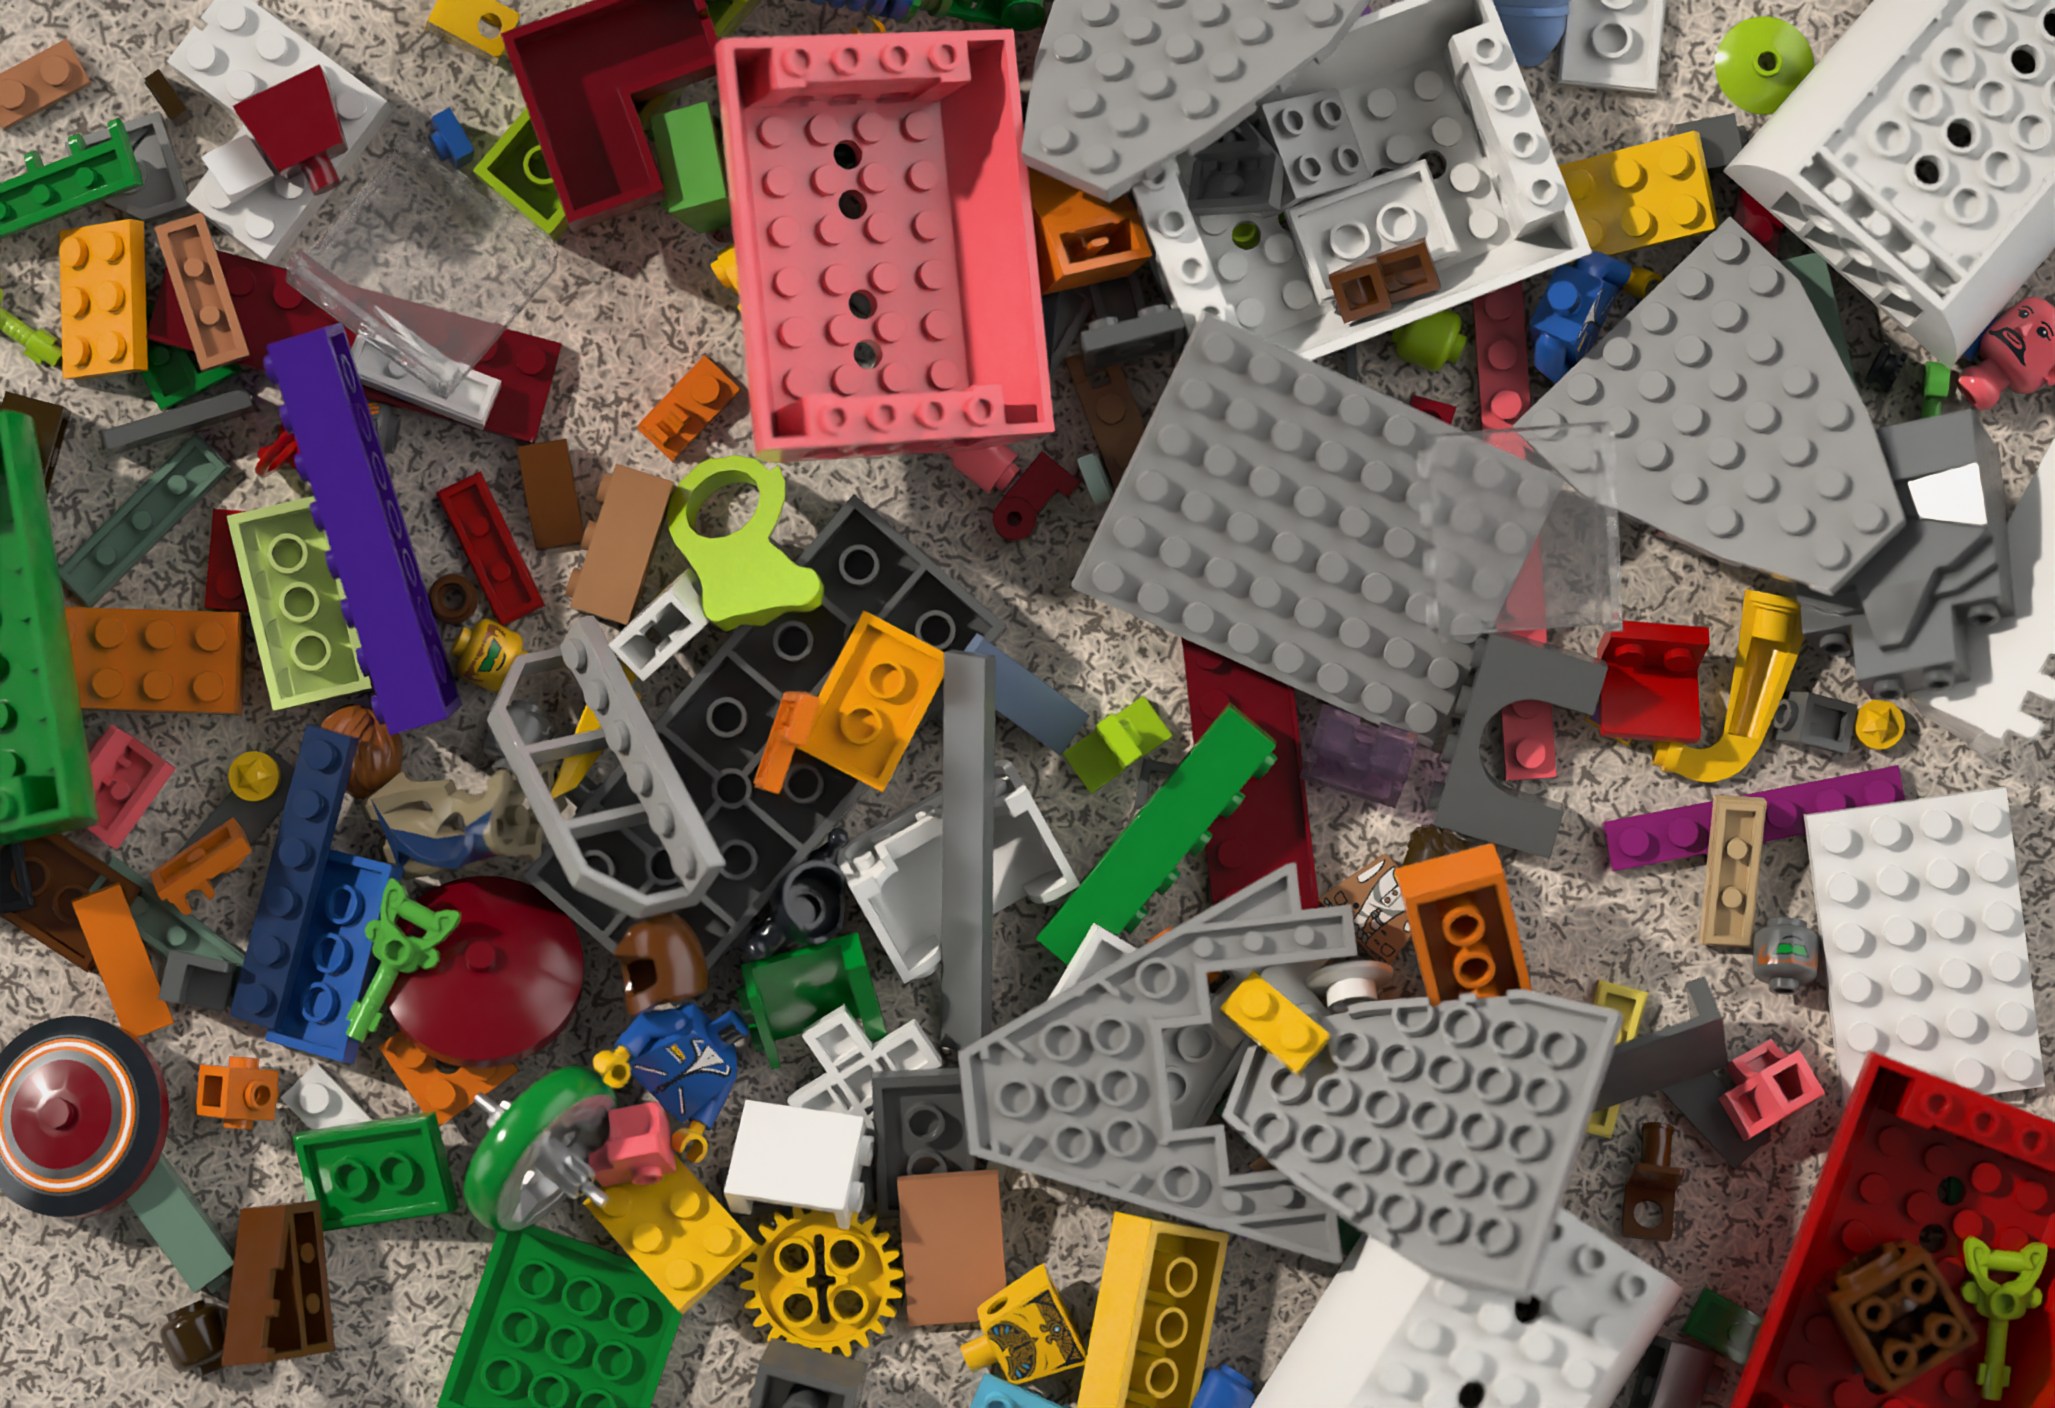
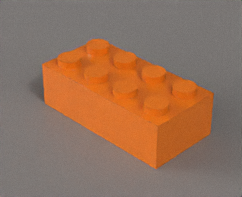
M65 607L81 711L243 716L247 616L239 612Z
M1494 843L1395 869L1426 996L1429 997L1432 1007L1440 1005V1001L1460 1000V994L1476 993L1478 998L1507 996V990L1525 989L1532 991L1504 871Z

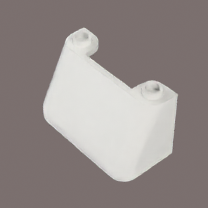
M1009 760L995 761L993 914L1027 895L1034 903H1044L1048 906L1058 904L1066 899L1073 889L1079 887L1080 883L1012 762ZM943 789L852 839L843 849L839 850L837 864L843 871L849 888L904 984L912 979H922L931 975L938 969L939 961L941 960Z

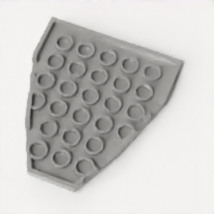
M1054 0L1034 61L1021 149L1024 164L1110 202L1128 192L1135 183L1147 181L1164 171L1163 162L1185 150L1192 156L1206 148L1257 110L1255 102L1275 87L1282 92L1294 83L1293 74L1312 60L1319 65L1330 57L1371 0Z
M1730 216L1512 426L1515 432L1583 498L1596 504L1600 502L1623 513L1626 518L1639 524L1643 522L1665 532L1669 538L1723 563L1739 568L1747 566L1770 573L1771 577L1789 583L1793 581L1804 583L1810 589L1830 595L1838 591L1907 524L1870 415L1800 280Z
M1525 989L1507 990V996L1478 998L1476 993L1460 994V1000L1440 1001L1441 1004L1435 1007L1431 1006L1429 997L1357 1003L1348 1005V1012L1325 1017H1319L1317 1012L1306 1014L1330 1034L1331 1039L1298 1077L1254 1040L1250 1039L1222 1115L1226 1123L1303 1193L1428 1275L1529 1300L1624 1020L1620 1011Z

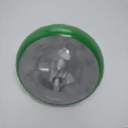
M567 1066L555 1070L535 1082L514 1102L503 1101L501 1105H497L483 1092H479L475 1096L474 1102L490 1116L487 1120V1126L490 1130L481 1142L468 1168L464 1182V1198L468 1209L480 1223L497 1232L512 1233L533 1225L554 1210L568 1196L574 1199L585 1194L601 1208L607 1205L610 1198L592 1184L595 1181V1171L590 1167L588 1154L600 1149L607 1141L610 1132L608 1111L618 1109L615 1092L603 1081L601 1075L583 1066Z

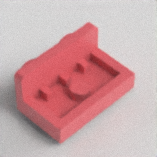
M112 724L94 742L89 753L99 823L86 828L107 845L117 850L176 768L137 738Z

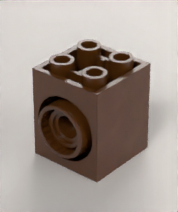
M1898 1237L1890 1243L1875 1246L1859 1254L1841 1266L1833 1277L1813 1288L1863 1375L1890 1393L1979 1340L1927 1250L1902 1237Z

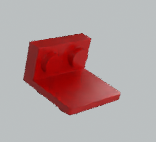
M1610 619L1597 647V658L1606 660L1608 666L1599 696L1600 734L1603 737L1688 744L1698 743L1701 737L1698 668L1710 645L1709 627Z

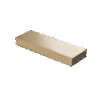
M1714 795L1699 937L1702 945L1752 948L1767 801L1762 797Z

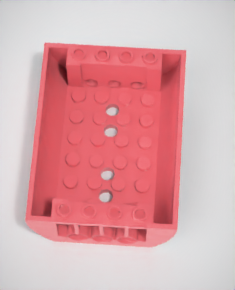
M1014 30L721 39L715 46L756 458L771 463L963 452L1021 442L1055 432L1028 167L1024 164L1021 154L1024 128ZM837 144H846L853 149L856 156V163L853 169H844L836 163L834 148ZM843 193L852 194L859 200L861 213L857 219H849L841 213L839 198ZM853 293H861L868 298L871 304V312L867 319H859L850 311L849 298ZM860 342L870 345L875 351L876 362L872 369H864L855 361L854 348Z

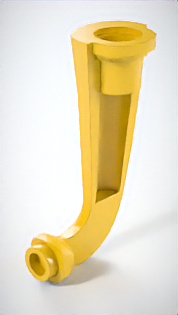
M1745 589L1731 692L1720 738L1712 746L1703 749L1691 748L1684 743L1655 741L1651 759L1652 766L1660 767L1661 772L1678 773L1695 781L1716 782L1732 777L1750 762L1759 749L1773 720L1804 640L1801 607L1797 602V598Z

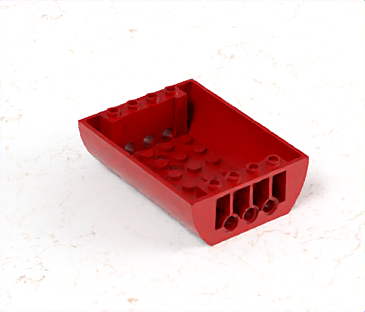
M1868 1050L1729 1408H2055V1122ZM1954 1176L1960 1181L1961 1194L1955 1202L1943 1204L1938 1198L1937 1187L1944 1178ZM1928 1224H1938L1943 1231L1942 1243L1935 1250L1927 1252L1979 1340L1891 1393L1884 1388L1878 1392H1869L1864 1385V1375H1854V1357L1813 1288L1833 1277L1841 1266L1854 1257L1875 1246L1890 1243L1898 1237H1902L1921 1247L1918 1238L1922 1228ZM1969 1236L1984 1242L1992 1250L2020 1252L2022 1248L2034 1242L2044 1243L2048 1247L2045 1264L2039 1278L2033 1285L2042 1294L2041 1304L2031 1309L2025 1307L2026 1312L2021 1318L2008 1321L2004 1365H2009L2011 1369L2009 1387L2002 1386L2001 1400L1981 1398L1982 1385L1976 1383L1977 1364L1984 1363L1989 1319L1986 1316L1980 1315L1974 1309V1303L1965 1301L1960 1295V1286L1964 1281L1972 1279L1966 1267L1963 1251L1964 1241ZM1988 1270L1987 1276L1988 1279L2002 1285L2017 1280L2019 1272Z

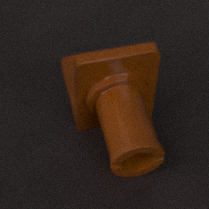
M1647 1122L1642 1126L1640 1163L1633 1164L1625 1182L1621 1234L1628 1238L1669 1242L1673 1233L1675 1192L1684 1177V1169L1670 1167L1674 1127L1662 1122ZM1643 1201H1650L1658 1205L1662 1211L1661 1223L1653 1228L1641 1226L1634 1217L1636 1205Z

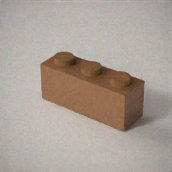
M619 464L615 465L613 475L604 473L596 497V501L603 503L597 522L589 520L581 543V549L588 552L582 570L574 567L566 588L565 596L572 598L570 607L573 610L594 615L597 618L625 627L634 619L667 518L669 501L677 487L673 481Z

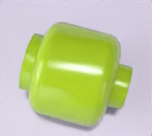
M1445 309L1394 329L1390 340L1396 343L1395 351L1400 359L1429 372H1438L1442 369L1446 360L1456 364L1468 337L1459 333L1462 326L1460 315Z

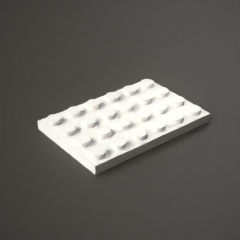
M2005 787L1804 814L1843 1112L1868 1050L1984 1095L2045 1087L2007 789Z

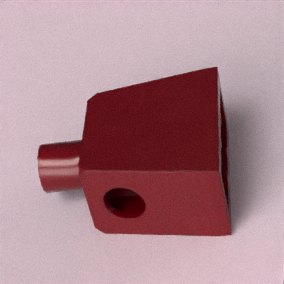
M320 64L233 105L236 114L284 180H289L303 173L313 195L326 193L341 184L331 159L348 151V145L329 80Z

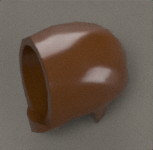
M665 912L649 916L631 926L625 933L623 941L618 944L615 950L614 957L621 961L628 1014L645 1013L656 1006L691 998L708 991V967L702 946L693 929L687 925L684 918L673 913Z

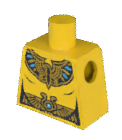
M437 0L424 31L496 66L501 54L508 57L500 34L492 39L482 36L478 29V22L481 18L501 28L500 33L516 28L515 26L521 14L496 0Z
M1044 1263L1036 1266L978 1307L977 1312L984 1335L960 1346L962 1355L972 1373L999 1362L1009 1383L1014 1385L1082 1366L1086 1363L1087 1357L1084 1340Z

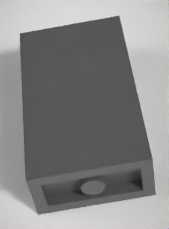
M1705 976L1685 983L1690 1015L1689 1020L1615 1045L1593 1112L1728 1066L1723 1017Z

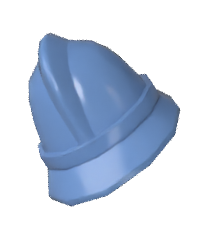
M1493 0L1518 65L1537 66L1549 56V53L1556 47L1562 34H1564L1566 15L1570 14L1569 3L1572 0Z

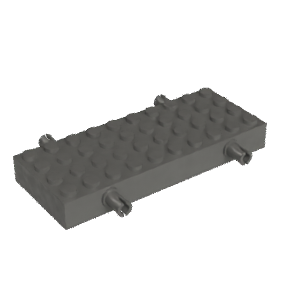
M855 494L851 496L801 555L798 554L794 557L772 537L769 538L771 544L782 551L794 564L799 567L810 568L816 572L824 586L821 605L812 611L785 612L764 626L739 625L653 725L725 862V865L698 905L669 911L684 918L687 925L693 929L702 946L708 974L731 948L735 950L739 947L747 954L745 948L747 947L748 935L758 926L760 922L758 917L770 904L771 894L778 880L792 868L805 863L810 854L828 837V833L836 828L871 787L796 747L779 794L754 787L755 784L753 782L783 693L794 691L804 692L816 697L819 696L863 611L880 618L943 652L951 650L964 651L977 633L994 645L1007 630V625ZM944 679L914 736L928 720L933 722L937 719L943 725ZM564 758L557 761L556 767L558 769L561 768ZM621 763L603 783L600 782L597 785L585 775L575 789L563 794L577 807L573 818L641 803L638 795L630 788L627 775ZM554 771V781L556 780L557 775H558V773L555 772V771ZM650 822L574 839L589 868L646 896L685 887L681 877L674 872L671 858L659 835L652 830ZM551 844L522 875L613 955L618 944L623 941L627 930L647 918L637 919L573 888ZM784 947L774 955L789 952L790 950ZM687 999L672 1002L670 1004L674 1008H677L682 1006V1004Z

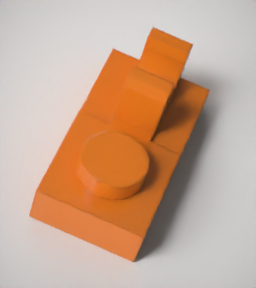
M704 355L645 416L636 428L673 462L741 392V389Z
M232 817L150 872V876L160 899L163 901L167 898L170 903H174L183 915H188L192 912L187 898H185L187 893L192 889L200 890L208 900H211L215 896V891L210 880L220 873H228L235 870L243 863L245 857L252 850L244 830L235 818Z

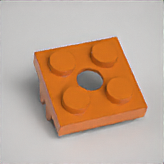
M401 1031L378 1046L423 1113L436 1112L439 1128L475 1104L474 1098L479 1092H483L487 1096L498 1088L499 1085L520 1071L516 1064L512 1063L491 1068H468L461 1066L455 1073L444 1074L435 1067L433 1057L413 1045Z

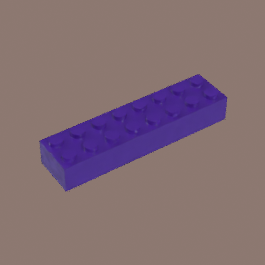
M343 322L266 345L269 352L268 356H264L266 373L273 386L279 384L285 403L279 406L281 420L287 434H295L300 453L295 454L297 471L303 483L310 482L315 502L310 503L311 515L319 532L325 531L331 550L325 553L327 566L334 580H341L346 599L341 600L342 613L348 628H356L361 647L356 648L358 664L364 677L371 676L377 694L371 697L376 720L379 725L386 724L389 735H393L447 719L462 706V702Z

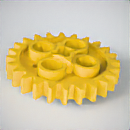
M793 1206V1216L788 1217L778 1208L774 1212L775 1221L778 1225L776 1228L764 1222L759 1225L758 1229L766 1239L765 1242L752 1239L758 1246L753 1251L758 1257L746 1258L741 1263L742 1268L754 1273L753 1276L747 1277L740 1282V1288L755 1292L753 1296L745 1301V1309L760 1308L761 1310L753 1325L759 1327L769 1323L772 1326L767 1338L768 1342H770L771 1338L777 1339L783 1335L787 1338L786 1342L798 1343L812 1349L821 1348L823 1352L831 1354L833 1347L839 1346L846 1357L851 1356V1341L855 1339L860 1345L868 1348L870 1346V1338L867 1333L869 1329L881 1335L885 1332L886 1327L879 1316L895 1317L897 1309L887 1301V1298H901L903 1289L890 1284L892 1280L904 1276V1268L890 1266L889 1262L895 1260L900 1255V1249H885L883 1246L891 1236V1231L888 1229L876 1234L872 1229L877 1220L875 1214L862 1222L857 1218L859 1213L852 1212L849 1229H842L838 1227L834 1212L814 1209L805 1211L804 1208ZM817 1234H821L824 1237L826 1275L835 1276V1279L830 1280L827 1289V1301L830 1311V1320L828 1322H823L820 1318L819 1284L817 1281H809V1278L814 1277L817 1269V1254L814 1240ZM843 1239L852 1241L859 1249V1257L851 1263H841L832 1254L831 1248L834 1243ZM791 1243L800 1244L808 1251L809 1260L803 1266H790L782 1258V1248ZM844 1290H853L862 1297L863 1306L855 1313H845L836 1305V1295ZM796 1293L804 1294L811 1300L813 1310L807 1316L795 1317L786 1309V1298Z

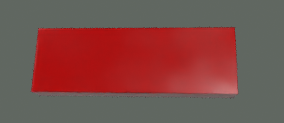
M479 471L435 492L498 624L506 626L545 607L544 600L482 472Z

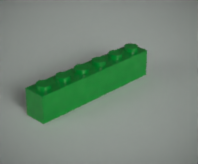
M1229 703L1079 882L1080 886L1069 894L1039 930L1036 940L1065 964L1069 965L1093 923L1115 936H1118L1122 930H1125L1130 935L1148 914L1149 911L1143 905L1154 891L1163 896L1180 876L1181 873L1175 866L1185 854L1189 853L1193 858L1196 857L1211 839L1213 834L1207 828L1220 814L1227 819L1240 805L1245 795L1239 790L1247 780L1253 776L1259 781L1275 763L1278 757L1272 751L1276 747V740L1233 704Z

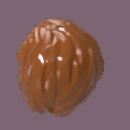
M346 704L323 720L322 727L359 738L345 793L356 799H364L375 789L382 788L400 773L403 741L399 733L389 735L386 724L379 725L373 710L366 709L365 706L360 704Z

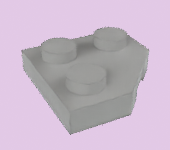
M157 111L124 122L144 185L102 202L140 221H144V223L190 209L191 206L186 202L189 194L162 113ZM108 128L83 136L88 149L112 140ZM68 141L64 142L68 155L71 156L72 153Z

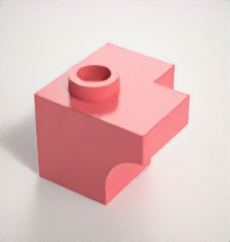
M1771 1038L1728 1063L1726 1069L1737 1087L1720 1096L1718 1100L1745 1142L1805 1108L1826 1093L1800 1050L1787 1054L1779 1049Z
M657 1101L608 1111L610 1132L607 1141L600 1149L588 1154L589 1165L595 1171V1179L603 1187L630 1181L636 1185H648L662 1180V1175L676 1173L674 1151L671 1145L672 1135L669 1115Z

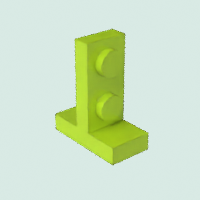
M1143 695L1114 716L1112 713L1096 724L1093 732L1063 752L1062 755L1090 794H1093L1170 739L1172 734Z

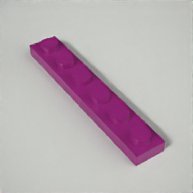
M1899 765L1740 795L1745 797H1762L1767 801L1763 842L1806 834L1804 814L1905 800ZM1713 801L1602 822L1611 871L1708 853Z

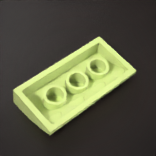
M314 496L227 516L273 712L372 691L369 676L364 677L358 664L356 648L361 647L356 628H348L342 613L341 600L346 599L341 580H334L327 566L325 553L331 549L325 531L319 532L311 515L310 503L315 502Z

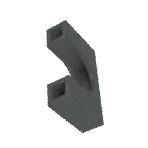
M1491 627L1486 639L1477 637L1469 666L1477 668L1472 687L1463 685L1455 709V714L1463 716L1457 735L1452 733L1447 735L1440 762L1447 763L1448 767L1443 783L1434 780L1426 809L1434 811V826L1443 829L1448 828L1457 833L1550 859L1564 814L1563 804L1509 788L1497 781L1487 771L1481 760L1479 752L1481 735L1486 724L1496 712L1506 705L1521 700H1540L1594 715L1608 666L1606 660Z

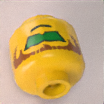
M486 618L475 623L471 630L463 626L450 650L451 654L458 657L456 661L457 675L493 693L500 691L507 672L516 656L529 653L523 650V638L519 633Z

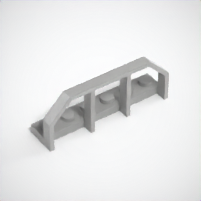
M591 615L575 620L560 647L516 656L503 681L487 722L573 888L637 919L698 905L725 865V862L613 650L608 646L609 643L595 616ZM568 667L576 677L584 693L585 702L593 710L602 729L525 745L506 709L519 677ZM610 748L617 755L627 775L628 784L632 791L638 795L641 803L564 821L536 764ZM650 822L652 830L659 835L671 858L674 872L681 877L685 887L646 896L589 868L574 839Z

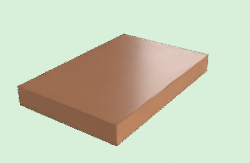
M998 1169L897 1176L908 1326L979 1322L978 1307L1007 1287Z

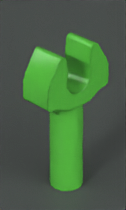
M1926 361L1921 388L1923 402L1920 419L1941 415L1942 403L1948 396L1950 370L1943 363Z

